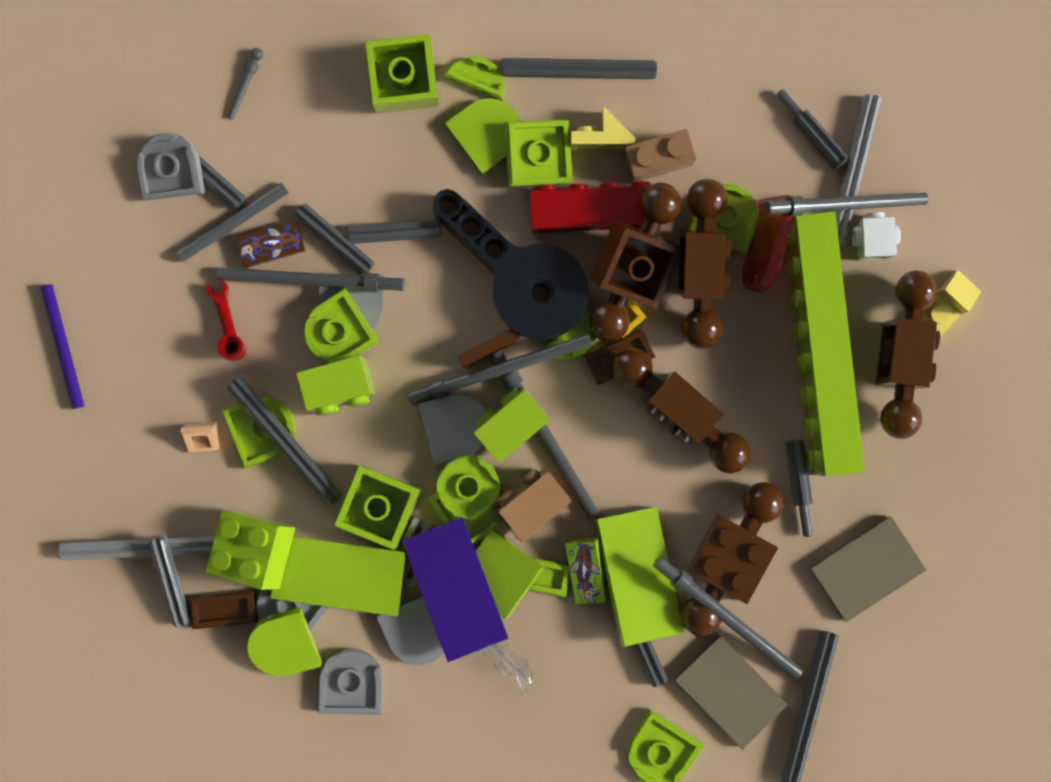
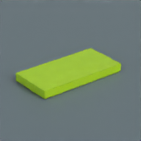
M657 507L594 520L621 647L684 633L675 588L670 585V580L653 567L655 560L660 556L669 562Z
M293 536L280 589L272 590L271 599L398 616L407 553L405 551Z

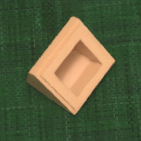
M218 422L186 424L181 428V435L188 453L219 450Z

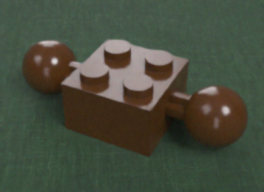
M709 178L695 182L687 193L686 202L688 209L697 217L696 230H680V248L683 250L679 257L678 294L684 299H694L693 310L685 316L682 322V335L689 345L698 349L710 348L721 338L723 325L720 317L712 311L713 300H723L724 292H729L730 274L725 272V259H730L731 240L726 239L725 233L716 231V218L725 211L728 204V194L720 182Z
M655 183L644 190L640 198V209L644 216L640 228L614 219L589 277L599 288L611 292L608 301L596 305L589 316L590 330L599 340L613 342L626 334L630 319L625 308L629 299L656 309L683 250L671 240L658 236L662 224L673 221L681 210L680 194L670 184Z
M920 270L905 273L897 282L895 293L898 302L905 308L904 317L885 321L882 325L875 385L895 387L894 399L883 407L880 414V423L883 430L889 436L896 439L912 437L920 429L922 413L918 405L913 402L914 390L929 388L930 382H934L936 376V363L932 362L934 350H937L939 347L940 331L936 330L937 322L923 321L924 310L935 302L938 287L930 274Z
M627 348L616 355L612 364V373L615 380L625 388H641L649 395L644 402L649 406L646 412L657 422L664 423L666 421L673 427L670 433L687 445L689 443L699 444L701 441L710 448L709 454L712 464L721 472L737 473L748 465L751 458V448L748 441L737 433H721L714 427L724 416V413L675 371L669 373L661 381L653 374V363L650 356L638 348Z
M759 482L753 484L746 490L743 496V509L746 515L740 526L717 514L686 570L708 582L704 591L719 603L725 592L745 604L749 603L778 550L777 546L757 536V533L763 523L774 521L782 513L784 498L781 491L771 483ZM692 597L684 603L681 610V621L687 631L696 636H707L718 629L721 620L713 611L702 606Z

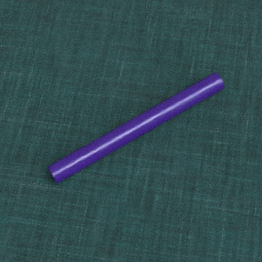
M53 284L40 287L70 404L72 410L83 408L85 405Z

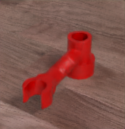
M221 280L223 290L220 294H214L212 286L207 284L206 291L213 298L224 334L218 341V352L226 360L239 361L245 357L246 347L244 341L237 336L228 304L229 286L225 281ZM238 345L237 351L231 354V348Z

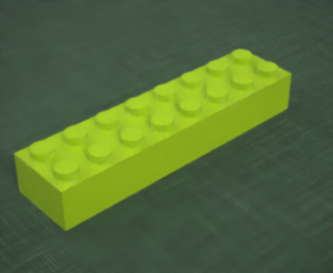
M833 211L795 216L785 224V229L781 231L783 248H788L789 260L785 261V274L787 280L791 279L793 292H789L788 301L790 311H795L796 324H792V336L794 343L799 344L800 355L796 356L795 361L798 375L802 374L803 387L799 388V398L801 406H806L807 419H803L804 436L809 438L811 449L806 452L807 466L809 470L813 469V475L825 477L864 473L865 467L836 213Z

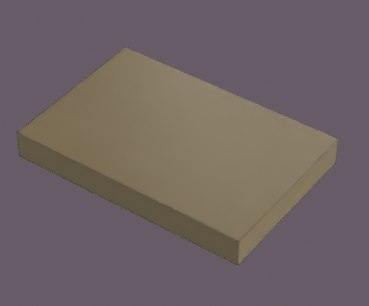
M891 516L886 517L810 567V570L845 622L856 617L926 571Z
M720 634L674 678L742 750L788 705Z

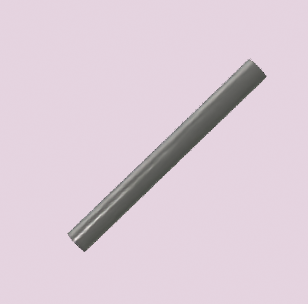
M281 182L176 252L182 262H185L289 193Z

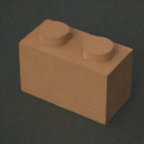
M687 128L627 146L623 153L632 183L690 167L696 160Z
M537 469L529 472L521 480L523 485L515 491L510 489L503 493L496 500L498 505L493 508L512 535L521 542L572 502L551 473L544 469H541L539 472Z

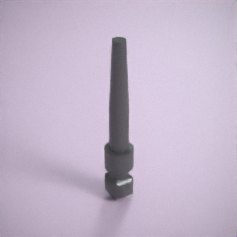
M259 48L251 50L250 61L247 60L244 67L245 73L228 118L232 120L247 91L253 74H256L259 65L257 63L263 57V51Z

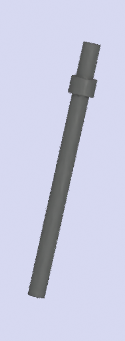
M925 192L814 199L790 196L786 197L785 200L766 201L763 205V211L767 215L785 213L790 217L802 216L804 212L926 205L929 198Z
M219 267L216 269V279L225 281L364 289L365 292L379 293L380 290L404 291L405 289L404 278L380 277L378 273H366L365 276Z
M589 334L451 379L444 380L440 378L431 381L429 386L408 392L409 402L415 404L433 397L435 399L449 396V392L591 347V339Z
M501 350L490 356L495 364L507 360ZM518 371L502 375L501 381L507 390L510 389L512 391L514 388H517L520 392L524 389L521 384L523 379ZM545 424L536 433L588 519L595 517L600 512Z
M661 556L655 560L653 567L670 580L671 586L680 593L686 592L699 604L713 611L723 623L791 677L798 679L801 676L802 668L693 582V577L683 569H676Z

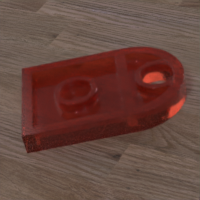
M790 195L760 199L758 207L759 217L755 233L743 264L742 280L747 290L764 293L772 286L779 274L795 216L789 217L785 213L767 215L763 211V205L766 201L785 200Z

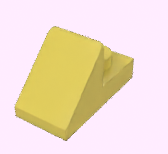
M604 106L602 109V131H596V127L581 126L577 128V131H571L570 136L571 150H625V147L635 144V137Z
M957 270L938 290L935 302L924 310L923 321L937 322L936 330L940 331L941 337L961 314L970 311L981 291Z

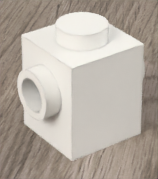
M884 212L865 214V218L858 221L856 227H853L852 243L853 246H857L858 261L891 259L897 256V244H900L901 231L899 225H895V217H885Z

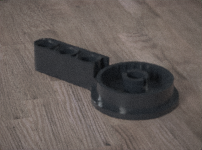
M445 189L436 194L433 202V216L495 275L493 284L494 305L502 321L512 331L529 339L549 340L564 335L576 326L588 305L589 284L582 266L571 254L559 247L548 244H533L524 247L515 246L454 190ZM442 201H451L456 209L452 213H444L439 209L438 205ZM468 222L477 225L479 232L475 235H467L462 230V225ZM489 244H496L501 248L502 254L498 257H491L486 253L485 247ZM541 287L545 289L548 299L545 301L534 299L532 288Z

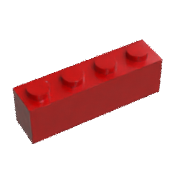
M608 182L600 184V188L587 189V184H570L568 189L556 190L555 185H539L537 190L530 191L532 233L608 231L611 229L614 219L640 228L644 219L640 209V198L644 190L651 185V182H633L632 187H619V183Z

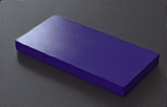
M462 517L402 541L447 662L509 639Z

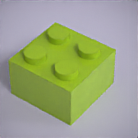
M430 34L365 42L372 102L376 113L439 106Z
M360 355L296 373L306 411L316 412L317 416L339 412L338 406L346 403L348 407L352 406V408L370 403L369 397L376 395L367 359Z
M514 388L501 399L500 402L503 406L497 412L489 409L475 422L478 426L474 431L475 436L498 463L503 461L550 421L549 415L526 388L520 392L517 388Z
M359 465L334 526L395 550L399 546L422 488L368 466Z
M222 509L206 573L260 590L280 589L296 527L243 511Z

